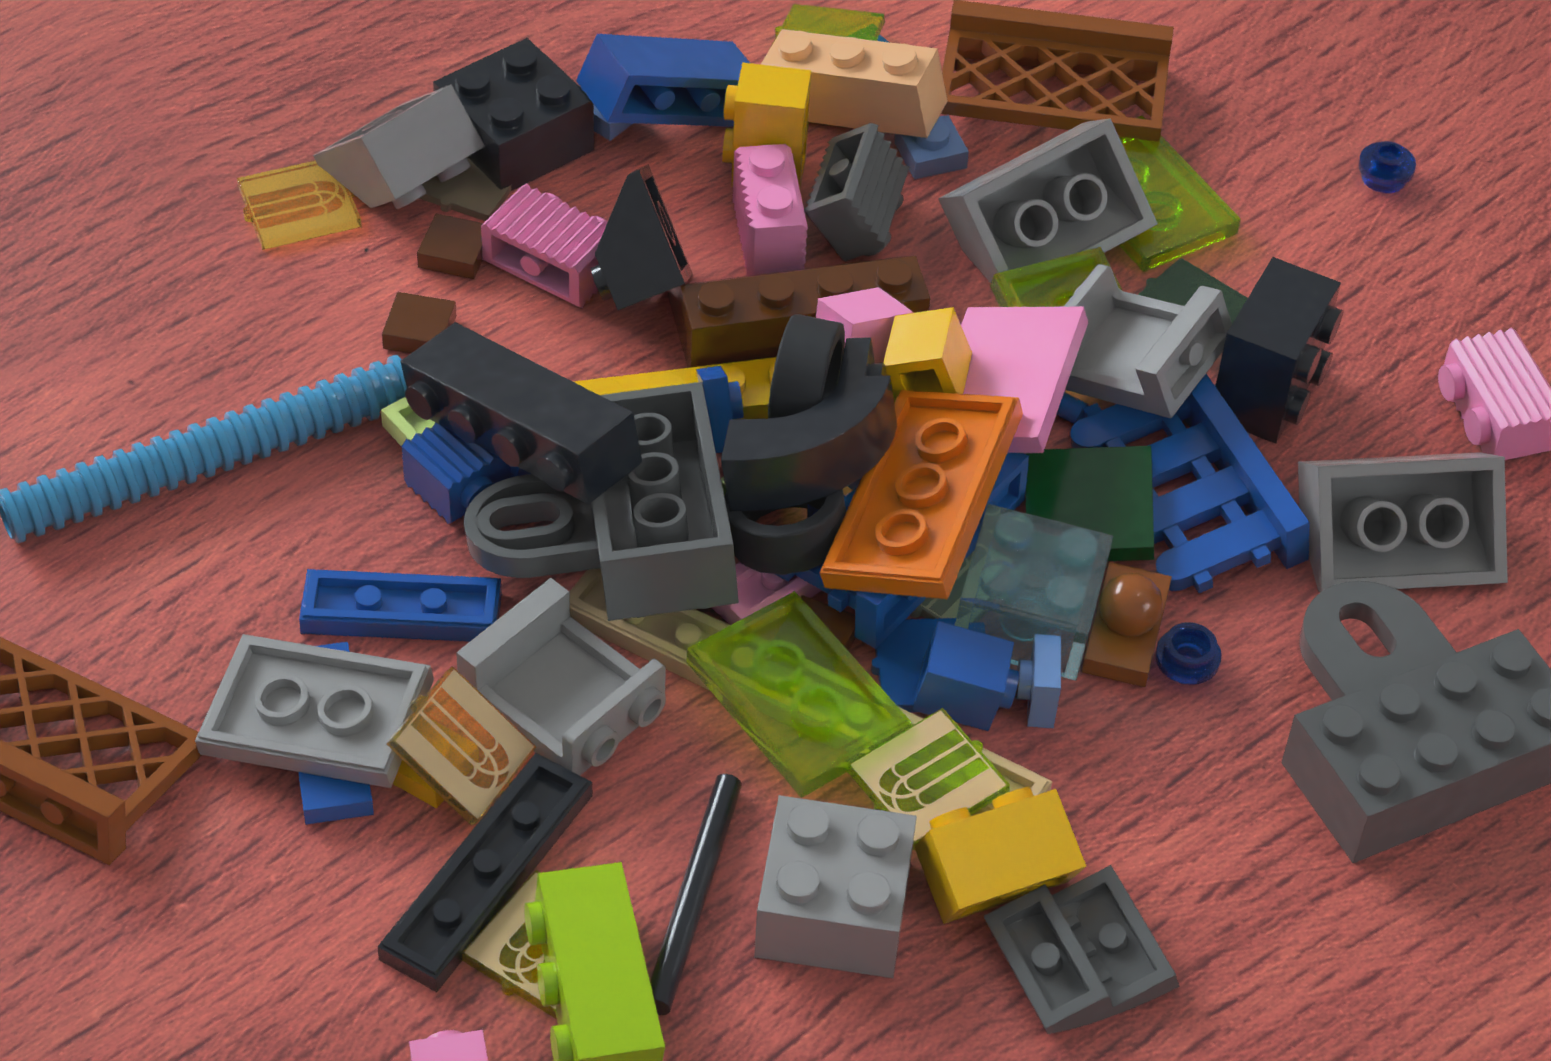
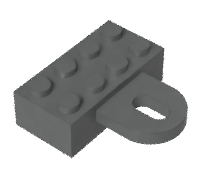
M702 382L600 395L634 413L643 462L590 504H586L564 491L554 490L544 480L528 474L511 477L487 487L471 501L465 512L464 529L469 553L480 566L490 572L507 577L531 578L601 568L608 621L641 618L649 615L693 609H707L739 603L733 540ZM539 521L553 522L541 527L512 531L499 530L510 525Z
M1349 581L1323 590L1311 601L1306 610L1300 631V651L1309 670L1332 701L1294 715L1281 763L1352 863L1551 784V669L1519 629L1456 652L1421 606L1408 595L1393 587L1369 581ZM1357 619L1365 622L1390 654L1376 657L1365 653L1341 621Z

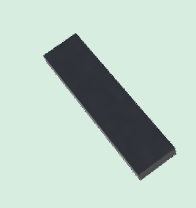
M535 753L377 946L379 961L438 992L467 955L464 952L503 910L593 796V783Z

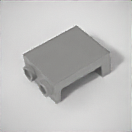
M1098 264L1064 306H1084L1088 319V325L1065 390L1172 418L1223 352L1226 334L1232 322L1222 291L1200 286L1186 305L1182 306L1124 292L1118 288L1112 268Z
M549 578L456 652L458 674L534 746L532 751L578 775H582L592 765L597 767L605 763L613 755L619 742L638 726L646 727L659 716L666 702V666L654 658L641 669L570 617V592L552 578Z

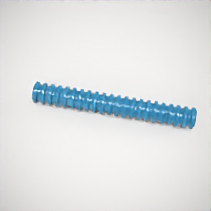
M393 355L387 358V364L385 365L380 361L370 363L368 371L358 367L352 369L350 377H347L344 373L334 375L333 383H329L326 379L316 382L315 389L311 390L306 385L299 387L295 396L290 392L281 393L279 401L274 402L272 398H267L261 401V407L256 408L253 404L243 406V413L239 415L234 410L228 411L224 415V420L219 421L216 417L208 418L204 427H200L198 423L190 424L187 427L186 433L182 434L176 429L169 432V439L163 440L160 436L150 438V445L145 447L141 442H137L131 445V452L125 453L123 449H117L113 451V458L107 460L103 455L94 457V464L87 466L85 462H79L75 464V471L68 473L65 468L56 470V477L49 479L46 475L36 477L37 484L31 486L27 481L17 484V490L10 492L8 488L0 489V515L6 531L16 543H22L26 541V534L33 532L36 537L45 535L46 527L53 526L55 530H59L65 527L64 521L71 519L74 523L84 521L83 514L90 512L93 517L103 514V508L109 506L112 510H117L122 507V501L128 499L131 504L140 502L141 494L147 493L149 497L159 495V488L165 486L169 491L178 488V482L184 480L187 484L197 482V475L199 474L209 478L215 476L216 468L221 467L224 471L234 469V462L240 461L242 465L252 463L253 456L256 454L260 458H267L271 455V449L276 448L279 452L289 450V443L294 442L297 446L307 444L308 436L312 435L314 439L319 440L325 437L326 430L330 429L333 433H339L343 431L344 424L346 423L351 427L361 425L363 417H366L369 421L379 419L381 409L406 397L405 391L407 386L400 362L403 359L398 355Z

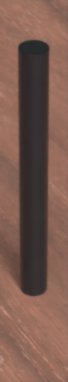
M720 774L716 777L650 979L658 1015L670 1013L742 787L741 781L730 774Z

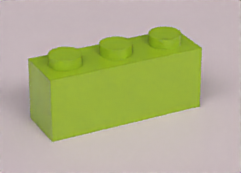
M622 862L538 873L535 902L525 903L524 915L529 944H541L545 963L537 965L538 988L543 1007L555 1005L558 1025L551 1026L550 1029L553 1060L663 1061L665 1051L664 1039Z

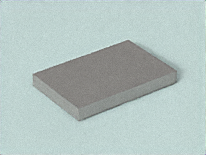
M243 634L195 739V743L200 755L391 788L406 752L395 740L425 704L434 681L431 665ZM420 714L411 724L414 728L417 724Z

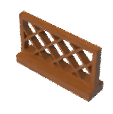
M954 0L942 68L948 101L941 114L1070 130L1084 122L1111 118L1119 137L1159 142L1174 27ZM964 58H966V59H974V60H981V61L976 62V63H974V64L971 65V64H970L968 61H966ZM1020 65L1036 68L1026 72ZM1001 69L1011 80L995 86L985 75ZM1075 72L1086 73L1091 75L1082 79ZM1056 76L1066 87L1051 93L1040 84V82ZM1131 79L1147 82L1138 86ZM968 83L981 93L973 98L950 95L951 91ZM1111 83L1122 94L1107 100L1095 89ZM1025 90L1036 101L1029 105L1014 103L1009 97ZM1080 97L1092 108L1085 112L1070 110L1065 104ZM1136 104L1151 117V120L1127 117L1121 111Z
M0 637V662L14 668L15 674L0 675V695L19 693L21 704L19 707L0 709V729L25 725L27 740L5 742L0 739V811L110 866L126 849V831L202 756L195 743L199 732ZM55 688L69 697V700L30 705L28 691ZM111 715L123 721L124 727L86 732L83 718ZM71 719L74 721L76 731L74 734L43 738L36 737L34 724ZM165 741L178 748L169 756L142 759L139 745ZM124 746L129 747L132 761L94 766L92 764L90 751ZM80 752L83 767L62 770L42 760L41 757ZM136 780L138 788L126 800H123L97 787V785Z

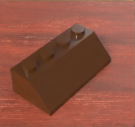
M916 256L894 257L688 283L668 290L669 301L688 368L777 357L780 342L790 317L800 314L816 318L818 298L879 287L914 313L929 311L930 296Z

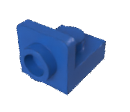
M721 366L696 369L698 382H702L715 452L721 453L724 449L729 421L744 418L740 386L738 381L728 382L727 375Z

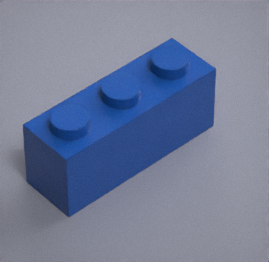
M596 34L576 82L607 122L734 127V121L724 120L726 89L728 85L738 86L742 62H750L733 41Z

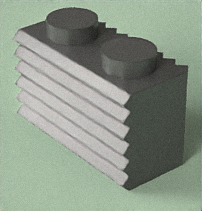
M873 123L835 136L827 142L829 144L825 149L827 153L822 157L824 161L820 164L821 169L817 171L819 176L814 179L816 183L811 187L813 189L809 194L811 198L806 202L808 206L804 209L810 220L841 260L845 262L862 255L867 257L873 256L888 245L891 240L889 229L895 211L899 209L904 200L901 192L909 166L902 165L903 158L896 156L897 150L890 148L891 142L883 140L885 133L878 132L879 125Z

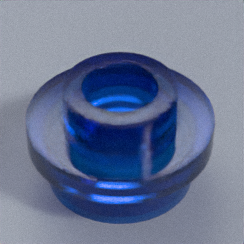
M1392 141L1372 143L1362 150L1358 167L1363 182L1369 188L1381 193H1394L1401 190L1413 178L1416 160L1413 154L1402 145Z
M1192 622L1173 626L1160 638L1155 653L1157 666L1165 676L1175 682L1188 685L1201 684L1212 679L1219 670L1222 658L1221 649L1214 634L1205 626Z

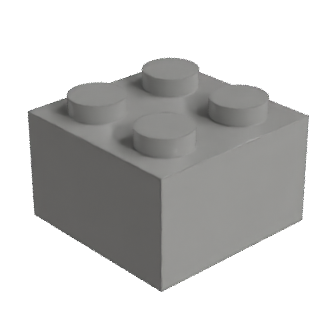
M779 795L757 908L754 957L893 978L917 816Z

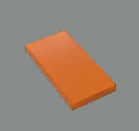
M900 390L894 403L897 421L895 437L881 460L862 476L820 570V575L824 587L828 589L948 599L1022 418L1023 410L1019 397Z

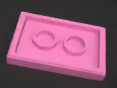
M1084 306L967 308L961 327L971 348L972 357L963 394L1019 397L1023 415L1007 453L1044 452L1088 325Z

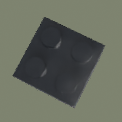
M528 38L433 81L434 91L448 85L453 86L485 145L468 156V158L500 190L511 185V191L594 151V104L582 88Z
M1272 257L1226 334L1215 387L1247 433L1276 444L1288 422L1298 425L1301 421L1311 396V391L1307 390L1310 383L1320 386L1323 382L1333 356L1332 352L1324 350L1326 344L1330 345L1340 326L1344 311L1335 307L1341 282Z

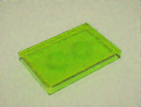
M1143 116L1137 117L1139 119H1145ZM1161 135L1159 142L1119 137L1158 223L1119 245L1143 272L1238 234L1240 217Z
M795 591L687 648L686 663L801 798L852 770L853 767L850 764L911 729L912 722Z

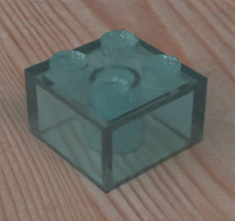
M988 504L961 595L955 626L1013 641L1014 647L1010 664L1017 666L1019 660L1031 659L1035 634L1061 636V677L1076 681L1113 536Z

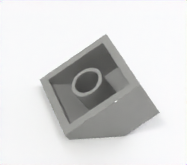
M448 85L400 104L313 156L323 170L370 208L392 201L395 208L399 209L425 195L427 192L422 184L436 175L440 182H444L467 170L471 165L466 157L485 145L453 86Z

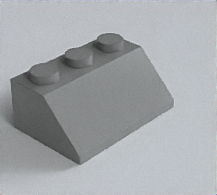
M1111 118L1084 122L938 198L962 251L1006 302H1013L1158 224Z
M1478 452L1298 462L1299 508L1310 522L1309 559L1318 592H1322L1333 585L1349 581L1376 582L1395 589L1508 583L1504 456Z

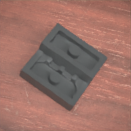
M1112 865L1054 895H1051L1046 884L983 916L1047 1034L1092 1024L1133 1009L1180 987L1174 970Z

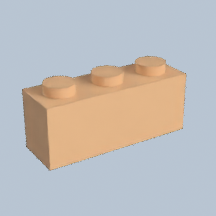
M782 29L761 65L811 70L808 122L849 128H858L873 123L879 125L878 132L928 138L948 101L937 48Z

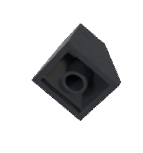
M649 164L627 175L595 252L599 265L591 267L594 282L602 299L606 301L613 298L617 310L683 285L693 274Z

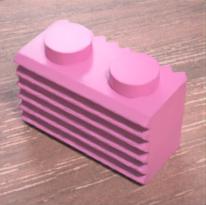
M786 144L739 147L734 151L733 203L734 211H736L737 227H739L740 243H742L743 259L747 268L746 275L752 276L805 269L806 230L808 226L791 147Z
M526 183L481 225L482 258L567 302L583 308L585 301H590L592 294H596L598 291L591 273V267L599 265L595 252L608 221L599 216L589 217L586 211L580 213L576 206L570 208L566 202L563 203L556 195L547 192L541 194L537 188L532 190Z
M1511 327L1506 332L1500 329L1495 334L1488 332L1483 337L1478 334L1472 339L1467 336L1462 341L1457 338L1449 345L1444 365L1439 369L1438 382L1443 397L1447 401L1455 402L1456 410L1461 412V418L1464 419V428L1469 441L1473 445H1481L1482 453L1504 456L1505 460L1551 451V386L1516 330Z

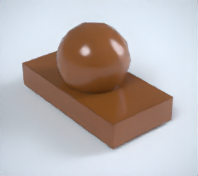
M1109 562L1084 657L1082 673L1146 687L1172 576Z

